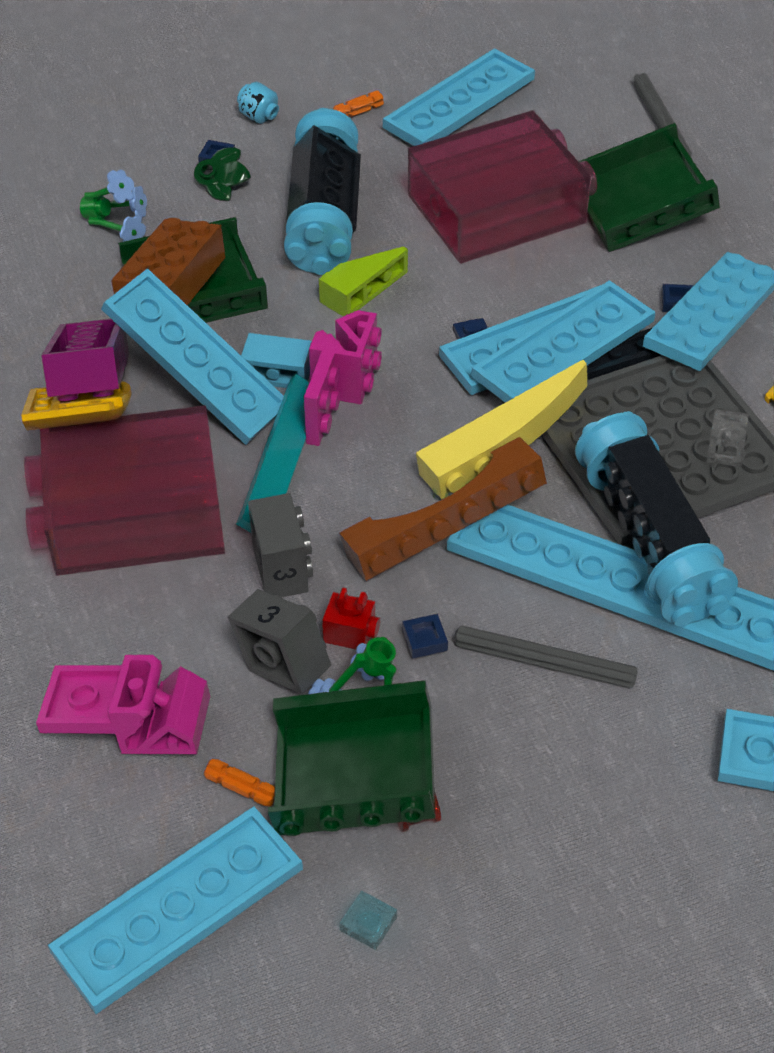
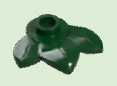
M232 147L218 150L211 159L203 160L196 165L194 177L199 185L207 188L212 198L219 201H230L232 196L231 187L242 184L251 178L248 169L238 162L241 150ZM207 170H213L208 175L203 174Z

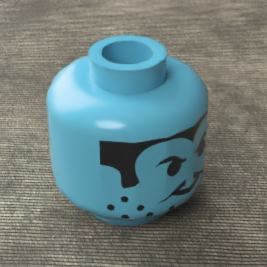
M256 81L244 85L237 96L240 112L256 123L262 124L268 120H273L279 112L277 93L260 82Z

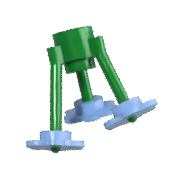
M120 169L117 172L114 170L109 171L107 174L109 184L106 188L84 193V197L80 202V212L85 219H88L89 225H100L119 231L123 242L141 238L146 232L145 224L141 223L142 217L146 216L147 198L143 193L142 186L134 187L133 180L130 177H126L124 170ZM111 193L115 201H109L104 195ZM130 206L131 211L135 212L134 217L128 216L124 219L123 225L103 220L110 214L111 208Z
M385 637L372 638L367 644H359L356 648L357 654L352 657L350 666L337 681L331 678H327L324 681L317 679L312 684L308 694L339 691L356 671L361 672V677L365 681H371L375 677L378 680H384V685L392 684L397 670L392 664L396 655L394 645Z

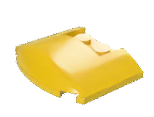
M121 381L119 389H114V394L93 397L92 392L79 393V398L69 401H58L57 396L48 397L46 387L30 389L21 414L22 422L25 429L29 431L115 420L122 416L129 405L132 396L131 387L128 383Z

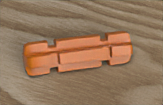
M379 90L368 93V96L364 94L345 102V105L344 103L337 104L333 107V110L354 117L370 111L371 107L375 109L384 104V97Z
M211 759L208 762L204 771L206 779L215 783H221L223 787L248 799L254 797V802L269 807L273 805L275 798L274 785L261 782L259 778L238 768L229 767V764L219 759Z

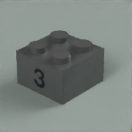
M291 493L248 501L252 546L264 592L281 597L309 592L308 577H313V568L310 556L306 555L312 554V547L308 532L303 533L301 527H304L301 507H294Z
M257 589L228 616L248 669L257 675L303 694L331 666L326 651V643L322 639L316 624L317 618L313 611L305 605H297L283 599L279 595H272Z

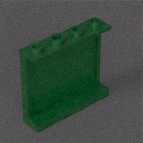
M676 123L567 166L571 188L608 252L720 208L718 186L713 179L706 181L680 142Z
M236 217L210 222L209 224L221 225L225 259L187 306L205 323L268 309L266 283L263 277L257 278L239 238ZM149 236L118 243L122 267Z
M426 680L273 698V713L278 725L274 807H268V815L273 828L280 836H296L301 833L317 831L333 832L344 828L362 826L377 827L381 824L398 822L415 823L425 819L436 818L432 706Z

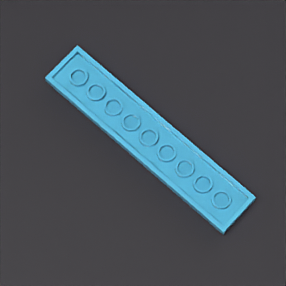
M506 505L450 535L447 540L448 551L774 671V599L737 587L726 611L719 615H710L686 626L677 627L674 623L668 622L661 613L662 601L653 597L647 586L649 578L648 564L644 557L639 558L634 549L510 505Z

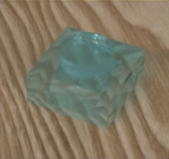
M361 890L341 920L340 931L376 950L397 919V909Z

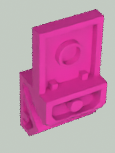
M357 310L335 320L336 339L331 333L327 334L324 330L315 332L309 348L311 380L304 395L306 444L319 446L324 433L329 434L332 424L331 413L333 410H338L340 401L362 405L365 393L372 391L374 382L373 371L379 370L382 359V352L377 351L382 335V329L377 327V313Z
M125 655L122 665H55L36 725L39 733L115 734L121 754H197L210 700L207 681L180 666L158 685L162 665L161 660L154 655Z

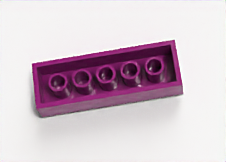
M112 319L60 324L41 355L48 397L57 396L58 401H69L79 398V393L92 392L93 397H104L114 394L113 390L120 387L129 357L126 332Z

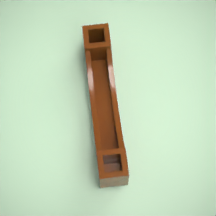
M521 437L512 440L490 452L492 459L473 480L450 496L423 509L397 517L372 520L369 516L339 532L347 558L366 581L547 484L542 458Z

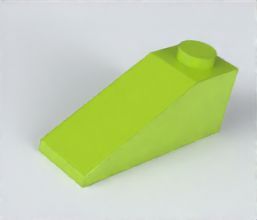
M402 246L338 264L319 278L320 303L342 316L361 309L408 272V249Z

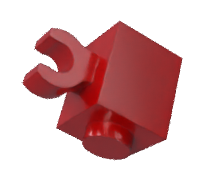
M342 587L340 593H332L322 619L323 640L325 643L356 650L359 644H367L370 638L377 637L380 628V617L375 616V601L367 600L366 592L361 591L359 598L349 596L347 588Z

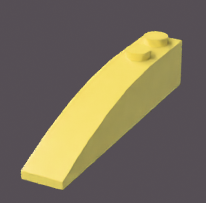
M584 360L575 363L416 452L419 475L442 500L473 480L491 461L490 452L518 437H521L530 445L546 432L587 387V363Z

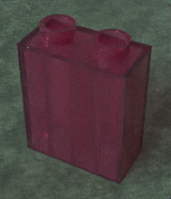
M534 110L408 148V196L460 264L586 223L589 196L594 195L597 190V180L591 165L587 161L578 162L568 150L562 132L557 128L550 130Z
M206 405L124 415L111 421L40 429L41 454L25 456L24 470L29 496H43V506L26 508V527L31 550L49 548L56 576L225 554Z

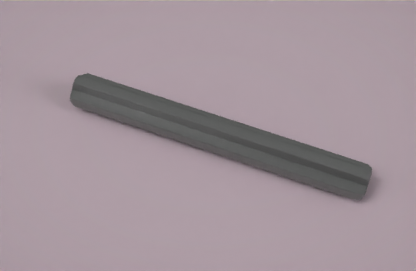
M646 73L636 74L633 84L658 129L675 123ZM677 127L678 138L691 156L692 152Z
M460 626L456 634V645L458 647L632 688L635 685L638 673L635 666L468 626Z

